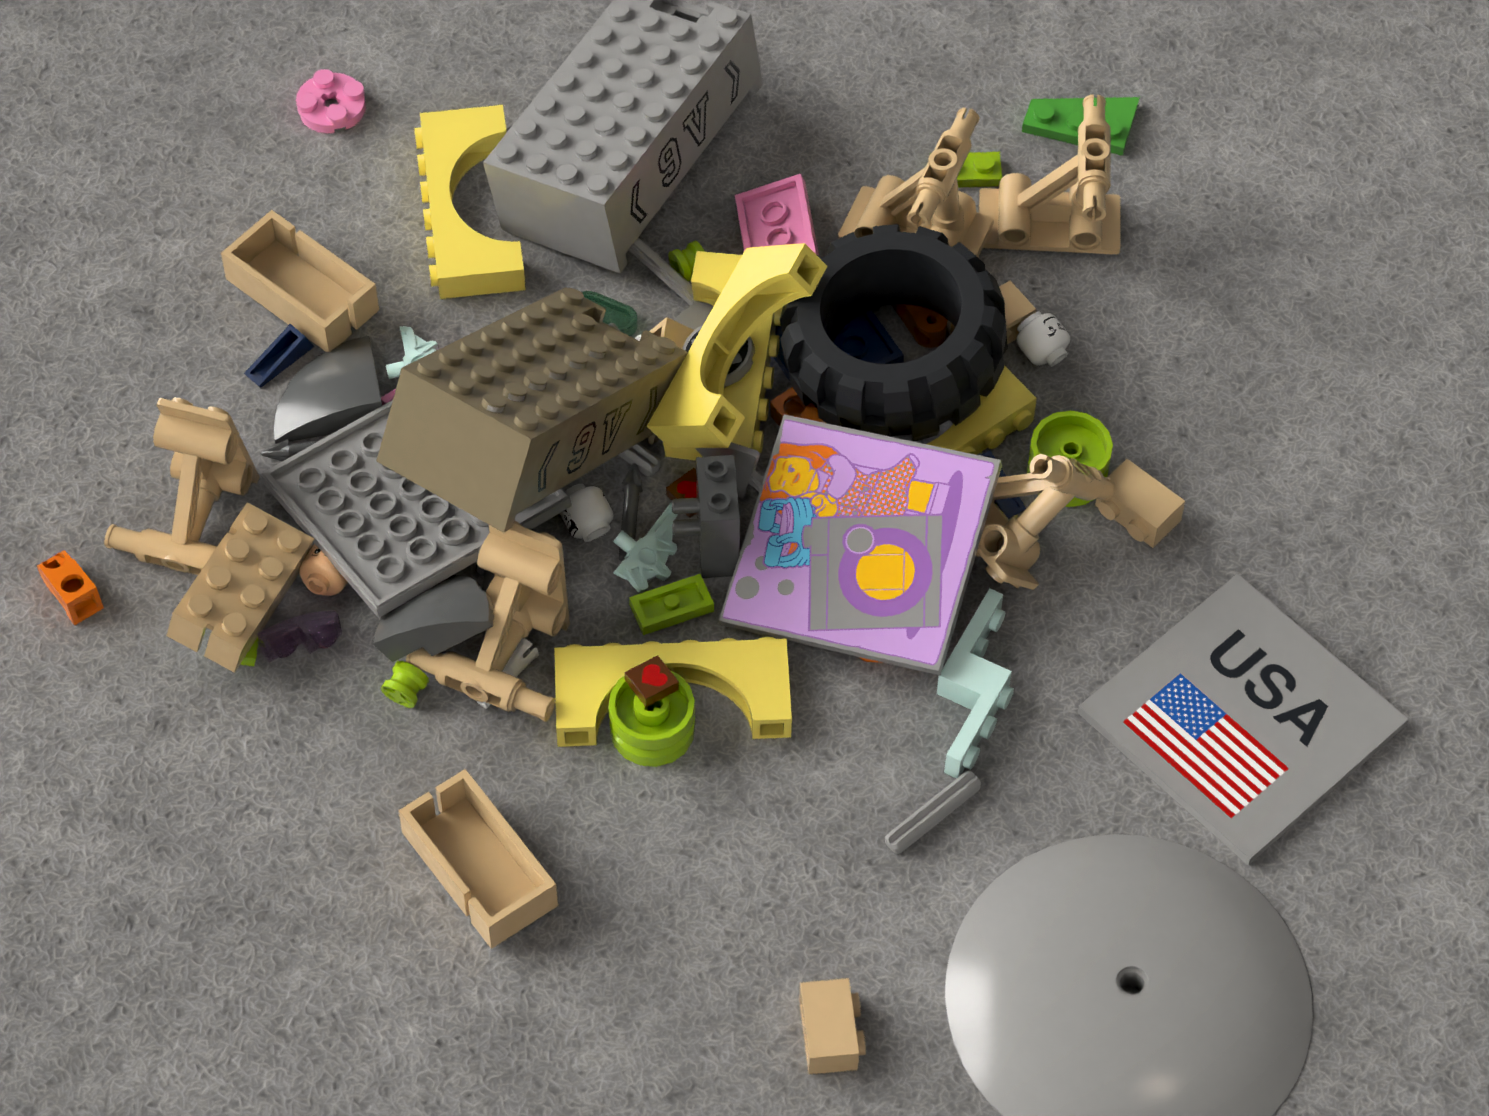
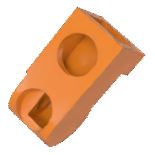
M65 550L37 565L44 583L62 605L74 626L104 609L97 587L75 559H72Z

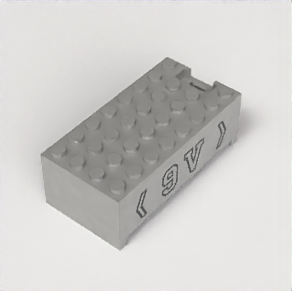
M613 0L483 162L501 230L621 273L628 264L625 254L749 90L752 89V92L757 93L762 87L763 79L751 14L712 1L707 5V10L679 0Z

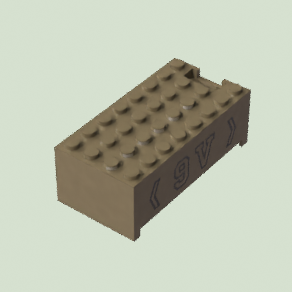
M565 287L402 367L376 461L504 533L512 528L516 514L642 440L648 438V443L652 445L658 442L660 438L647 427V424L688 352L677 347L671 339L658 337L647 330L642 332L640 341L603 322L606 308L585 298L580 291Z

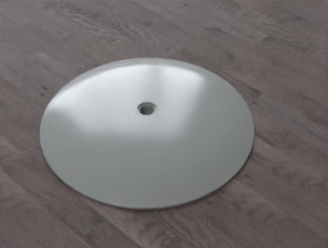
M1120 834L1083 837L1047 847L1016 863L985 889L966 914L956 934L949 955L946 973L945 1002L948 1024L955 1048L974 1085L1001 1116H1273L1295 1085L1306 1060L1311 1040L1313 1008L1308 972L1297 943L1279 913L1255 887L1228 866L1187 846L1158 838ZM1122 987H1134L1139 991V993H1126L1122 989Z

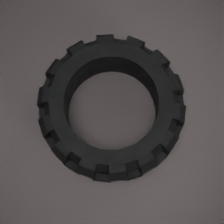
M899 224L873 226V234L856 238L854 232L831 242L827 249L828 255L824 258L818 256L828 267L812 296L803 297L786 304L782 308L780 317L782 330L781 344L785 368L789 371L791 386L803 404L807 406L812 402L818 409L819 419L828 424L889 437L912 435L913 442L937 436L940 431L939 425L949 420L957 426L977 410L981 405L980 395L987 397L991 393L1004 369L1003 355L1008 349L1005 301L997 280L985 269V263L961 242L951 247L948 245V238L942 232L921 226L918 227L916 233L901 232ZM893 304H908L930 309L945 317L955 326L952 334L937 349L918 359L897 364L866 362L850 356L833 343L845 325L860 314L877 307Z

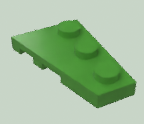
M1140 97L1105 98V120L1111 130V153L1123 156ZM1084 98L1031 99L1023 122L1022 132L1078 145V128L1084 121ZM1094 98V106H1097V98Z

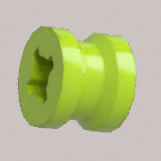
M696 240L688 243L687 247L683 250L674 249L668 253L670 266L688 282L692 279L696 252L704 251L701 244Z
M397 661L392 668L393 675L391 679L385 680L380 689L393 702L407 708H413L418 701L417 694L419 690L425 689L429 683V677L414 665L404 661Z

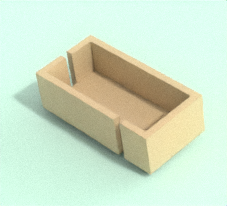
M273 210L268 212L221 252L226 280L285 323L293 325L307 339L325 352H330L351 336V326L356 330L359 329L379 311L376 284L301 230L296 233L295 226Z
M247 502L231 525L229 533L225 534L173 611L166 636L198 652L206 628L212 630L204 657L235 673L298 576L300 566L309 553L314 538Z
M464 769L435 787L438 808L441 812L439 815L436 816L434 800L429 792L398 811L403 835L466 917L470 915L471 923L492 949L558 906L556 883L467 770Z

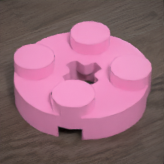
M328 69L316 71L313 78L306 81L300 87L296 96L297 110L302 122L308 128L321 133H335V129L346 127L347 130L355 126L362 119L366 110L362 83L348 75L333 73ZM336 99L339 104L332 103L327 107L325 106V101Z

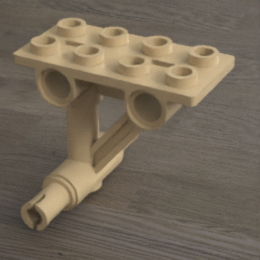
M1094 94L1086 96L1083 100L1084 121L1078 128V155L1032 186L1028 176L1020 173H1010L1001 178L999 189H980L979 213L990 215L994 218L993 227L983 248L1115 255L1120 253V196L1106 194L1111 187V130L1105 120L1106 99L1103 96L1097 94V106H1094Z
M960 108L951 128L942 133L934 151L929 156L926 167L908 180L903 181L894 175H885L879 180L876 188L861 187L838 233V239L854 232L856 238L873 234V226L899 224L901 232L916 233L918 227L921 226L942 232L948 238V245L951 247L961 242L979 257L993 227L994 218L990 215L977 213L975 201L968 194L958 191L957 182L959 172L971 149L970 137L979 122V115L974 110L969 109L964 119L963 117L967 110L966 108Z
M159 398L157 407L160 415L154 429L153 442L158 448L174 451L170 474L172 478L179 480L172 534L149 528L138 532L111 524L106 532L104 544L109 549L113 548L135 554L136 558L141 562L153 563L184 573L188 572L198 575L217 548L215 545L199 542L214 501L219 500L222 491L245 495L251 483H258L260 476L228 412L213 406L208 407V409L196 407L182 398H173L172 400Z
M1044 454L1036 455L1030 462V473L998 478L976 553L977 557L981 556L988 564L985 568L987 573L998 583L1007 582L1016 588L1021 586L1034 590L1039 583L1028 570L1039 558L1040 544L1038 543V534L1074 497L1087 501L1094 499L1108 501L1114 496L1116 486L1114 482H1110V478L1104 477L1098 469L1081 464L1074 458L1069 459L1059 455L1050 458ZM1039 494L1019 516L1014 515L1010 520L994 503L998 499Z
M515 520L512 528L504 533L489 525L490 533L481 546L477 565L482 569L495 573L486 590L493 604L494 624L493 627L486 631L477 661L453 651L446 652L445 654L439 653L432 657L422 647L408 654L406 662L420 670L435 675V679L439 684L465 693L476 701L487 702L507 712L518 709L546 722L551 717L555 708V698L526 688V684L522 679L502 671L521 639L528 637L532 628L550 636H556L560 629L566 631L570 625L562 543L548 533H537L523 527Z

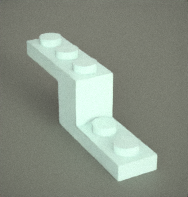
M990 588L944 665L941 676L939 675L938 695L972 710L946 754L944 773L956 779L962 774L964 768L972 769L980 752V748L977 745L982 737L987 740L989 739L997 723V718L994 715L998 708L1006 709L1014 692V688L1010 687L1012 671L983 659L989 644V640L986 639L991 630L994 632L999 630L1006 614L1005 611L1001 610L1003 594Z

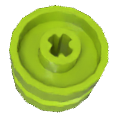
M1072 410L1053 413L1042 419L1033 430L1027 473H1030L1029 466L1031 460L1036 455L1044 454L1050 458L1057 455L1069 459L1074 458L1081 464L1098 469L1104 477H1108L1113 449L1110 432L1100 420L1087 413ZM1074 497L1065 507L1082 506L1093 500L1087 501Z
M671 671L672 674L679 681V690L647 707L644 706L626 683L625 675L617 681L610 692L608 706L609 726L614 747L625 759L635 764L657 767L672 763L684 755L693 742L695 699L690 685L673 671Z

